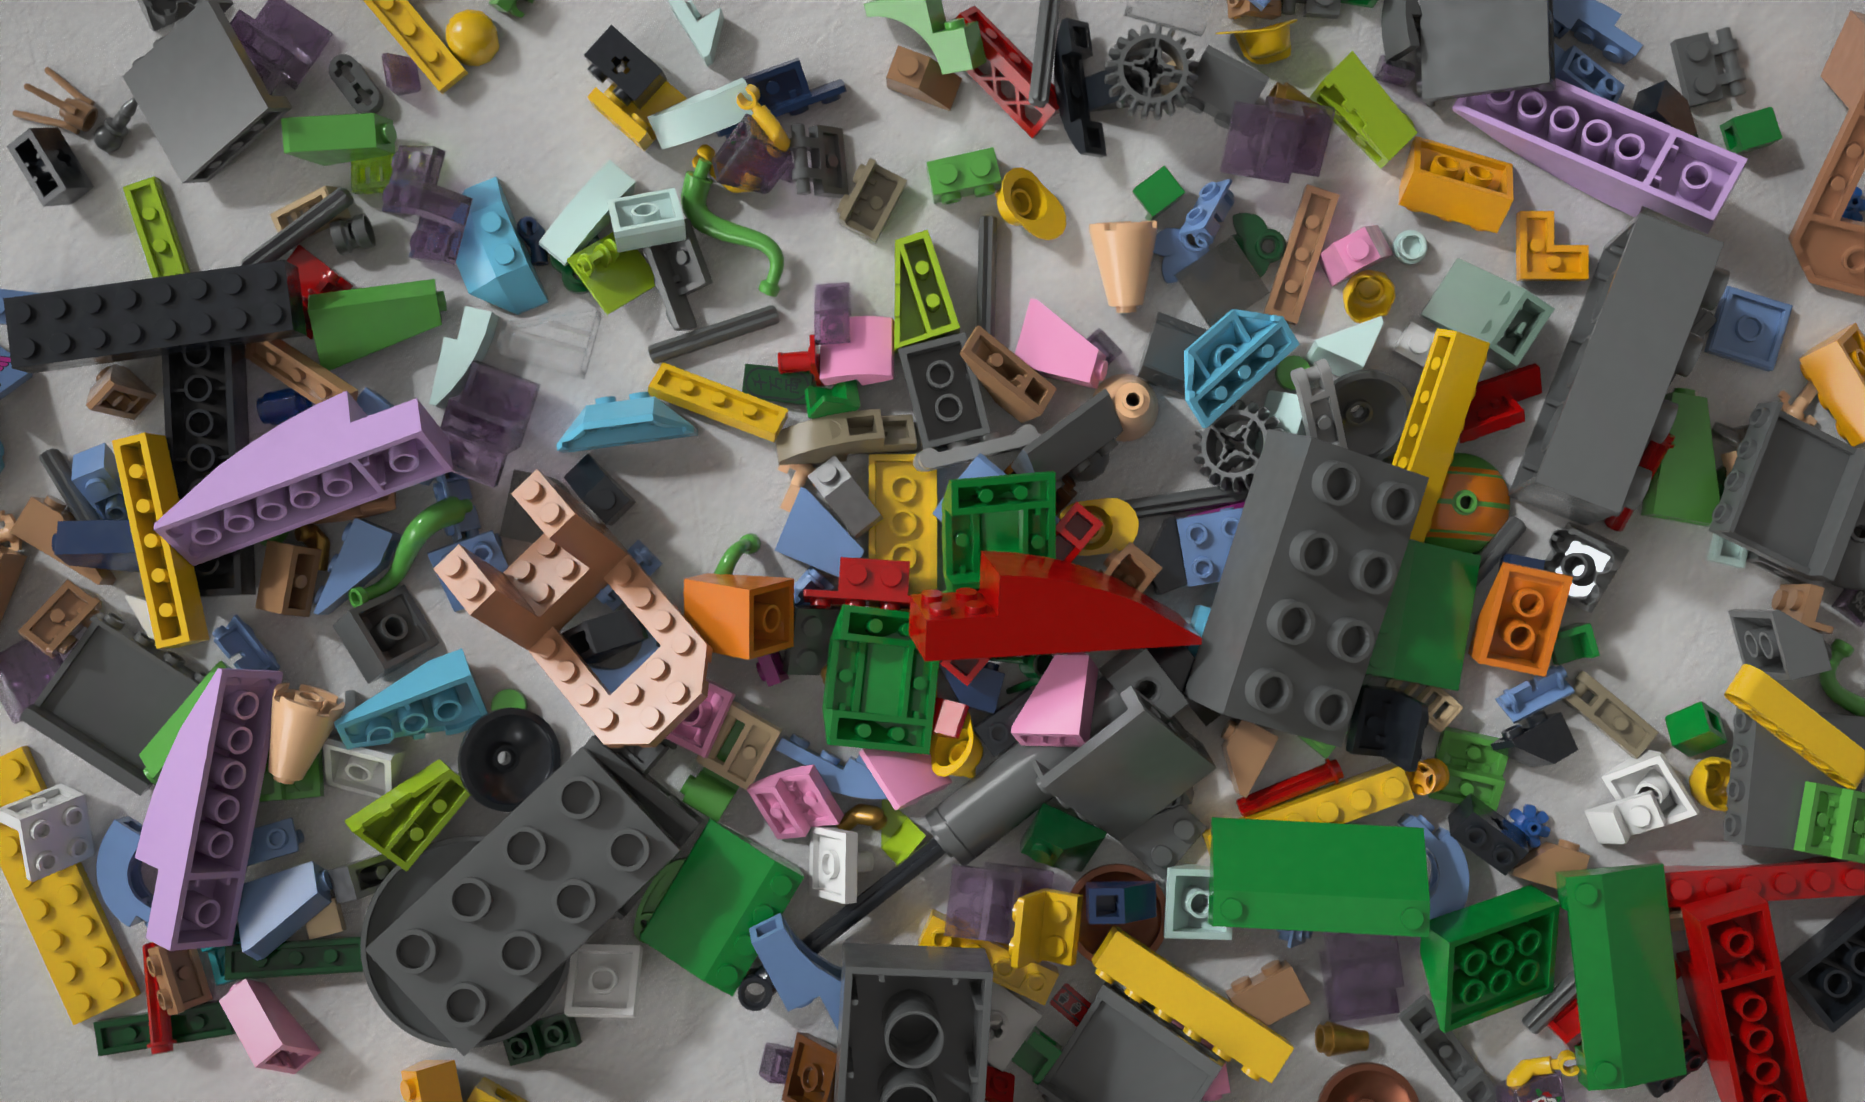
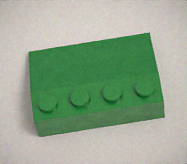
M1414 540L1408 541L1365 675L1459 691L1481 555Z
M710 818L640 934L639 939L703 982L733 997L758 955L752 945L749 928L779 913L783 914L804 879V875L798 865Z
M1528 885L1430 919L1429 937H1421L1420 955L1439 1028L1442 1032L1452 1031L1553 992L1560 911L1559 902L1533 885Z

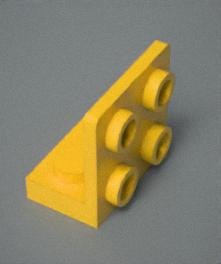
M626 68L623 72L627 74L630 69ZM667 80L641 109L632 102L629 106H626L613 93L615 87L612 84L604 93L595 87L587 96L592 106L644 152L657 138L647 117L687 99Z
M1043 888L1018 898L1012 911L1015 929L1008 950L1009 956L1012 957L1011 968L1020 969L1037 960L1067 966L1076 964L1083 895Z

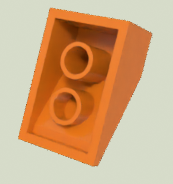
M1503 562L1476 620L1468 654L1480 664L1546 677L1573 577Z

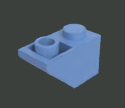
M102 443L73 455L71 481L103 520H129L115 454L108 445Z

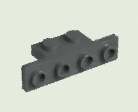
M684 219L686 240L642 248L643 254L649 261L653 271L655 286L661 293L665 304L667 319L675 331L697 328L687 295L713 283L690 219Z

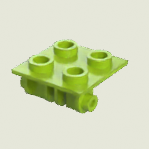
M614 232L567 258V262L607 315L655 287L653 271L638 249L618 253Z

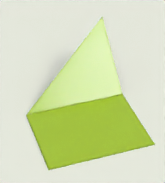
M882 799L881 809L887 817V824L881 829V849L898 865L911 855L926 835L900 810L895 811L887 799Z

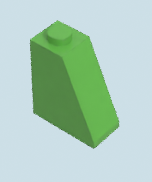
M375 113L281 118L284 153L322 166L396 154L395 141L397 134L393 126V120Z

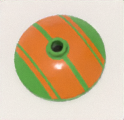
M1454 453L1453 462L1448 469L1443 484L1442 495L1437 502L1431 519V528L1424 540L1425 543L1474 553L1482 550L1497 534L1509 518L1510 496H1508L1509 491L1505 480L1492 464L1476 455ZM1463 496L1467 497L1470 501L1467 509L1462 508L1460 505V500Z

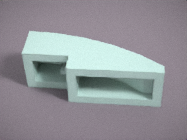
M743 77L713 91L710 89L648 116L647 118L662 150L701 138L751 118L752 110L741 109L737 104L739 93H742L747 100L753 101L751 95L746 91L747 83Z
M609 160L565 207L540 239L539 245L566 266L568 264L567 258L581 251L610 223L611 218L607 200L632 196L636 181Z
M468 306L464 307L458 339L448 337L443 339L429 404L445 409L473 378L484 360L494 337L499 320L498 315L487 310Z

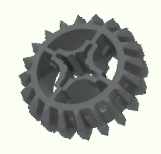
M1145 24L1141 27L1140 36L1134 29H1130L1127 34L1128 40L1124 37H1119L1116 42L1118 48H1111L1108 53L1112 60L1106 61L1104 66L1105 70L1111 72L1105 76V84L1114 85L1108 92L1109 96H1121L1116 106L1122 108L1126 103L1129 104V116H1133L1136 109L1141 110L1142 120L1147 119L1149 111H1153L1155 120H1160L1163 112L1162 109H1164L1166 114L1172 116L1176 111L1175 105L1184 108L1187 103L1185 97H1192L1195 92L1191 85L1196 84L1199 76L1193 73L1199 66L1198 61L1188 60L1194 55V48L1183 50L1182 48L1187 39L1181 37L1175 41L1173 39L1175 35L1174 28L1168 31L1167 36L1161 34L1162 26L1160 24L1156 25L1154 33H1150L1149 27ZM1150 48L1147 58L1143 60L1134 59L1133 63L1125 62L1132 53ZM1161 51L1173 59L1178 70L1174 69L1173 65L1166 64L1163 61ZM1152 59H1154L1153 68L1156 76L1149 86L1150 77H1148L1149 72L1147 68L1150 67ZM1125 75L1140 84L1142 94L1137 93L1130 87ZM1170 82L1178 83L1177 87L1170 93L1161 97H1153L1157 86L1169 85Z
M1237 400L1234 408L1233 406L1228 408L1204 431H1195V435L1202 440L1192 446L1194 450L1202 453L1198 454L1194 461L1197 464H1204L1199 472L1203 476L1210 475L1208 481L1210 484L1215 486L1220 483V489L1228 491L1232 487L1236 493L1243 491L1244 484L1248 490L1250 489L1260 458V454L1255 448L1256 441L1259 438L1257 433L1261 429L1263 441L1265 442L1269 429L1284 432L1281 428H1275L1279 420L1275 416L1269 417V409L1262 407L1258 410L1256 402L1251 401L1246 406L1244 401ZM1249 421L1246 426L1242 425L1237 431L1228 432L1225 430V428L1235 422ZM1218 438L1222 441L1223 450L1219 456L1221 460L1219 462L1216 458V443ZM1229 438L1244 444V449L1250 454L1248 455L1243 451L1235 449V445L1229 441ZM1243 461L1254 463L1253 466L1242 472H1229L1232 467L1236 468Z

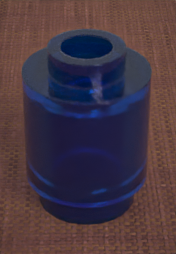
M292 388L266 392L263 397L257 398L256 401L257 413L263 424L270 423L273 426L280 425L313 406L310 400Z

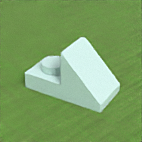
M668 0L673 13L707 67L713 64L724 22L722 9L718 8L700 19L701 15L691 0L686 3L684 0Z

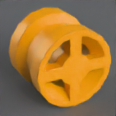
M1438 758L1420 760L1415 772H1405L1412 792L1417 795H1427L1441 791L1449 782V770L1445 763Z

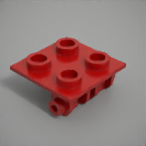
M299 244L286 261L297 266L299 270L307 337L312 340L314 335L308 314V295L351 290L353 285Z

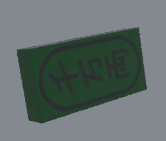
M745 364L742 392L765 401L806 405L805 389L808 386H812L813 374L810 371L780 374L778 367Z

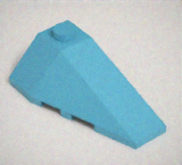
M461 648L429 660L334 721V725L348 750L389 744L394 738L412 736L413 740L425 739L426 733L445 731L446 735L459 734L468 730L475 721L488 712L472 670Z

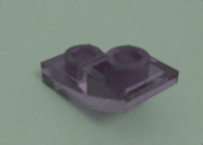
M850 282L816 284L814 302V339L816 345L851 343Z

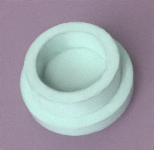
M1415 230L1403 231L1393 242L1395 257L1401 263L1408 265L1421 261L1428 250L1425 237Z

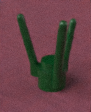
M1052 654L992 657L989 661L1019 664L1020 671L1026 677L1031 678L1007 688L1006 693L1010 695L1037 685L1054 657Z

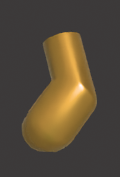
M307 524L296 528L294 535L298 542L302 541L307 547L322 550L318 570L327 571L330 552L329 538L314 524Z
M857 804L844 814L840 824L836 826L838 829L851 831L858 824L871 826L873 830L879 831L886 826L887 817L878 806Z

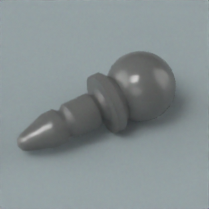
M135 98L124 103L114 118H106L104 121L105 125H101L96 129L94 142L99 149L105 152H113L121 147L123 137L128 134L126 125L136 113L138 103Z

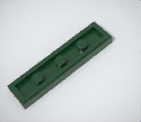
M361 937L285 941L267 957L258 961L243 953L241 944L225 946L224 980L363 972L360 947Z
M219 1000L205 1002L186 1009L185 1012L171 1015L172 1038L177 1040V1044L236 1034ZM148 1012L101 1019L93 1022L98 1057L148 1049L147 1044H151Z

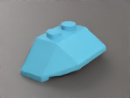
M493 177L466 188L443 232L468 293L516 315L548 303V298L536 269L531 263V257L524 240L518 234L517 223L498 177Z
M1231 309L1184 350L1185 401L1202 428L1210 426L1300 345L1283 316Z
M648 392L629 394L630 400L616 401L615 396L596 398V404L585 406L556 445L557 451L570 453L698 436V430L655 396L650 397Z

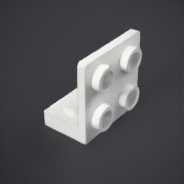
M60 783L0 807V822L19 832L26 877L29 881L35 882L94 855L84 793Z

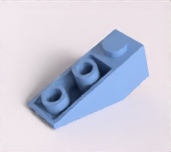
M354 518L353 523L349 522L342 534L344 544L340 553L333 556L328 566L330 576L327 583L322 585L316 593L314 604H317L314 613L317 615H329L349 599V590L355 587H364L385 570L392 560L402 535L366 519Z

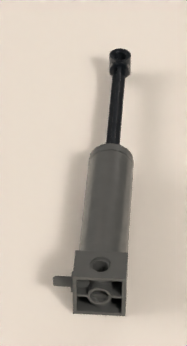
M1146 648L1124 649L1098 669L1103 676L1096 683L1090 739L1128 710L1120 693L1130 685L1137 690L1139 684L1145 680H1148V685L1140 693L1181 725L1174 715L1189 703ZM1019 742L925 815L932 828L933 838L857 896V903L847 904L802 939V941L813 952L818 954L944 854L951 858L954 856L962 866H967L976 857L1036 812L1043 803L1046 804L1055 797L1052 794H1044L1035 781L1038 775L1032 762L1037 760L1051 770L1079 747L1021 746ZM763 964L760 967L750 968L738 987V1000L747 1010L760 1011L766 1008L771 1002L772 996L777 992ZM752 983H758L764 987L765 991L759 995H753L748 992L747 986Z

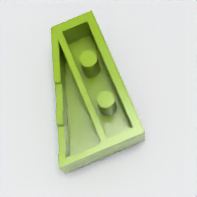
M1353 50L1322 80L1309 97L1312 101L1320 104L1319 108L1380 169L1418 133L1414 128L1412 120L1400 111Z
M928 229L895 240V354H898V349L960 333V326Z
M438 759L344 822L355 835L407 872L470 795L464 788L459 773L441 759Z

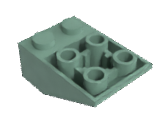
M1457 258L1420 315L1440 329L1458 331L1489 342L1487 359L1504 371H1507L1519 365L1555 308L1528 290Z

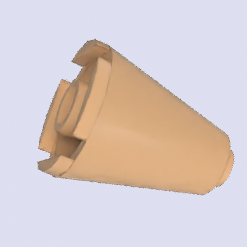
M1157 220L1089 224V232L1109 306L1116 307V313L1137 312L1136 306L1143 305L1158 231Z
M1118 374L1107 378L1098 386L1093 397L1103 389L1108 391L1123 432L1116 438V441H1133L1141 438L1151 430L1156 422L1159 407L1153 388L1145 380L1131 374ZM1126 399H1129L1133 403L1134 407L1129 406L1126 402Z
M281 683L275 686L272 693L268 771L274 775L273 779L283 784H294L295 781H300L304 778L335 727L334 721L343 714L345 703L341 702L338 705L336 703L338 696L306 684H300L299 690L288 689L290 683Z

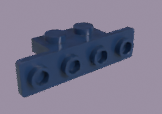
M799 58L743 77L747 85L752 84L759 89V104L761 106L766 105L775 117L789 113L790 116L802 114L809 110L808 105L819 101L822 104L835 102L841 98L840 94L847 91L842 79L809 89ZM751 117L716 133L718 137L725 136L726 139L735 138L736 132L744 134V128L753 126L757 122Z

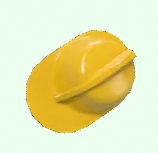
M1292 19L1259 29L1216 32L1215 34L1233 33L1245 58L1259 65L1269 64L1286 59L1291 55L1290 24L1298 20Z
M1020 167L1013 168L1007 172L1002 181V188L995 194L998 211L1002 218L1011 225L1023 226L1028 232L1039 239L1054 240L1062 235L1066 228V214L1058 199L1031 171Z
M1101 498L1078 502L1103 523L1102 527L1078 554L1079 556L1108 554L1115 548L1121 551L1129 542H1134L1139 530V520L1136 511L1129 503L1119 498ZM1075 503L1068 505L1061 511L1058 518L1062 519Z
M969 711L959 739L937 737L933 734L931 736V766L937 776L947 777L953 775L965 776L967 778L976 776V767L983 756V746L973 731Z

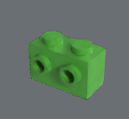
M994 147L927 162V175L934 204L942 202L943 205L960 202L962 197L971 195L985 197L994 194L995 190L1000 189L1001 176Z

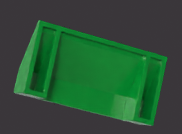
M1211 817L1208 923L1212 926L1429 937L1430 895L1424 828Z
M1653 863L1555 872L1560 907L1568 912L1582 1040V1045L1574 1046L1576 1065L1580 1069V1072L1577 1074L1578 1081L1588 1091L1628 1088L1686 1075L1664 864Z

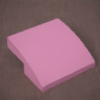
M855 316L821 321V382L828 386L857 379L862 386L893 380L895 325L893 318Z
M865 748L859 752V755L895 811L916 804L924 796L944 790L952 783L949 776L940 777L933 772L931 754Z
M814 764L778 772L750 784L747 788L748 793L777 839L806 837L811 827L839 825L844 816Z

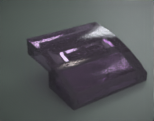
M26 639L0 652V701L13 725L23 722L19 719L26 707L34 704L64 662L60 654L52 659Z

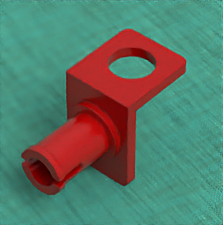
M815 334L809 335L810 347H808V351L778 352V369L780 374L810 371L814 375L816 385L825 386L820 380V349Z

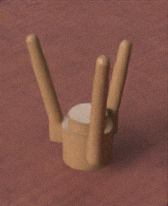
M46 67L44 69L45 73L71 94L74 99L67 98L65 101H62L29 83L24 84L25 90L59 107V115L64 118V121L19 110L13 111L15 117L67 129L77 135L80 131L88 132L94 126L98 117V109L94 107L95 101L82 95L51 68Z

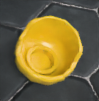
M467 9L456 13L449 19V23L446 25V42L454 57L464 65L480 66L488 63L499 50L497 28L493 20L482 11Z
M1363 270L1353 275L1348 280L1342 293L1344 309L1348 316L1356 323H1363L1380 316H1387L1396 297L1395 286L1385 273L1375 270Z
M1707 757L1695 765L1689 776L1691 795L1699 804L1712 810L1728 811L1726 806L1728 798L1726 789L1730 779L1731 761L1723 757Z

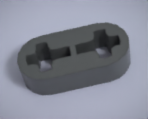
M340 54L334 57L328 67L329 75L351 106L361 114L378 113L384 103L383 95L361 64L347 54ZM343 65L351 68L350 73L355 78L353 82H350L342 75L341 67ZM362 88L371 95L372 103L367 106L362 102L363 99L358 93V89Z

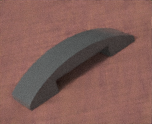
M1425 994L1397 1016L1462 1102H1495L1502 1096L1452 1031L1444 1033L1440 1030L1434 1005Z

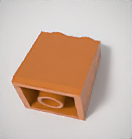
M714 573L684 578V616L713 648L712 653L751 660L794 647V578Z

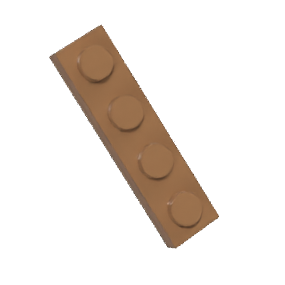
M1309 184L1305 186L1263 314L1283 316L1288 324L1294 326L1298 324L1340 196L1339 194Z
M283 340L246 344L245 358L311 402L319 404L345 391H348L357 402L358 389Z

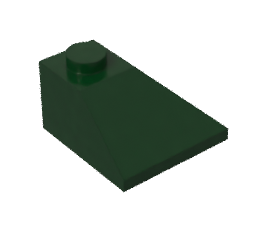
M1043 803L1021 838L1020 852L1038 863H1044L1053 868L1082 872L1104 840L1107 832Z

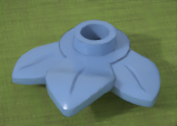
M1182 227L1180 229L1165 228L1160 231L1156 236L1153 253L1163 256L1161 271L1164 281L1166 283L1178 282L1190 273L1198 280L1206 281L1214 267V258L1209 250L1210 245H1207V247H1200L1197 244L1191 245L1188 242L1189 234L1179 235Z

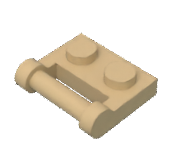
M733 701L708 758L698 755L696 761L714 773L747 790L749 785L754 783L783 729L747 710L740 703ZM736 720L745 723V726L726 761L723 762L718 759L717 755Z

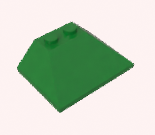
M1054 471L949 480L942 502L943 574L947 593L956 592L959 588H973L979 591L981 551L1016 552L1056 559V473Z
M842 605L830 637L822 710L827 745L930 755L939 661H924L909 635L910 612Z

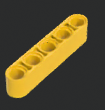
M1742 664L1725 691V698L1831 780L1843 787L1856 790L1865 776V750L1768 674L1754 666Z

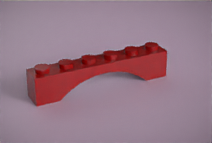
M1077 501L1056 525V559L1069 563L1075 559L1103 525L1099 519ZM992 657L943 660L940 664L968 686Z
M1828 856L1760 865L1664 866L1668 907H1681L1685 904L1749 887L1766 901L1865 895V864Z

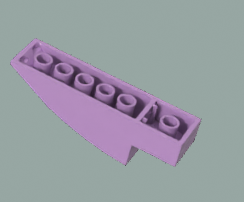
M1555 78V91L1541 92L1537 87L1457 98L1452 107V110L1517 155L1603 203L1633 217L1642 213L1646 207L1706 234H1709L1748 160L1745 157Z
M345 391L281 423L220 464L155 522L154 530L192 566H196L453 471L449 438L417 398L368 416L348 391Z
M218 668L180 728L166 758L147 810L135 858L158 869L146 939L169 951L232 946L270 745L272 693L275 686L282 682L283 672Z

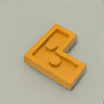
M1519 211L1516 213V281H1586L1589 279V245H1554V211Z

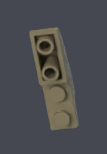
M870 409L828 415L789 426L780 431L775 443L778 465L825 463L834 455L840 462L847 461L848 454L915 451L917 439L912 414L881 416L880 409Z

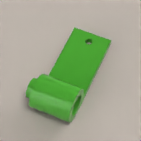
M736 720L717 755L718 759L723 762L726 761L745 723ZM703 767L697 777L690 774L680 792L685 795L682 802L718 822L740 786Z

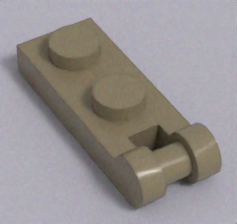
M1581 670L1574 678L1576 683L1572 688L1575 690V693L1561 700L1576 710L1632 758L1638 759L1659 732L1592 676ZM1587 690L1595 695L1588 704L1581 699Z

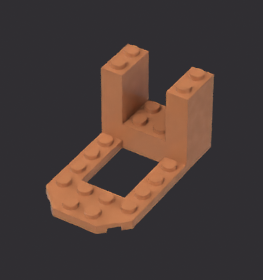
M1850 10L1820 75L1849 108V111L1788 240L1809 283L1865 297V223L1842 217L1865 170V14Z
M536 469L511 494L544 534L503 573L460 544L433 569L470 616L529 651L603 745L609 748H624V746L656 747L707 698L709 682L706 681L708 663L712 661L713 648L599 517ZM607 584L661 645L612 694L560 632Z

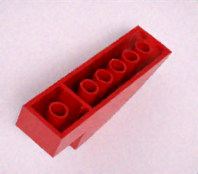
M981 551L979 591L973 588H959L956 592L942 593L939 590L928 589L923 590L921 594H910L909 635L924 661L1202 645V637L1176 611L1113 576L1049 557L1016 552Z
M1749 887L1682 905L1681 910L1690 950L1676 953L1693 1020L1700 1042L1707 1053V1063L1721 1102H1808L1768 901Z

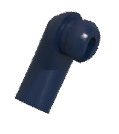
M531 216L521 218L517 223V231L519 236L530 247L532 265H548V252L539 245V241L546 231L535 218Z

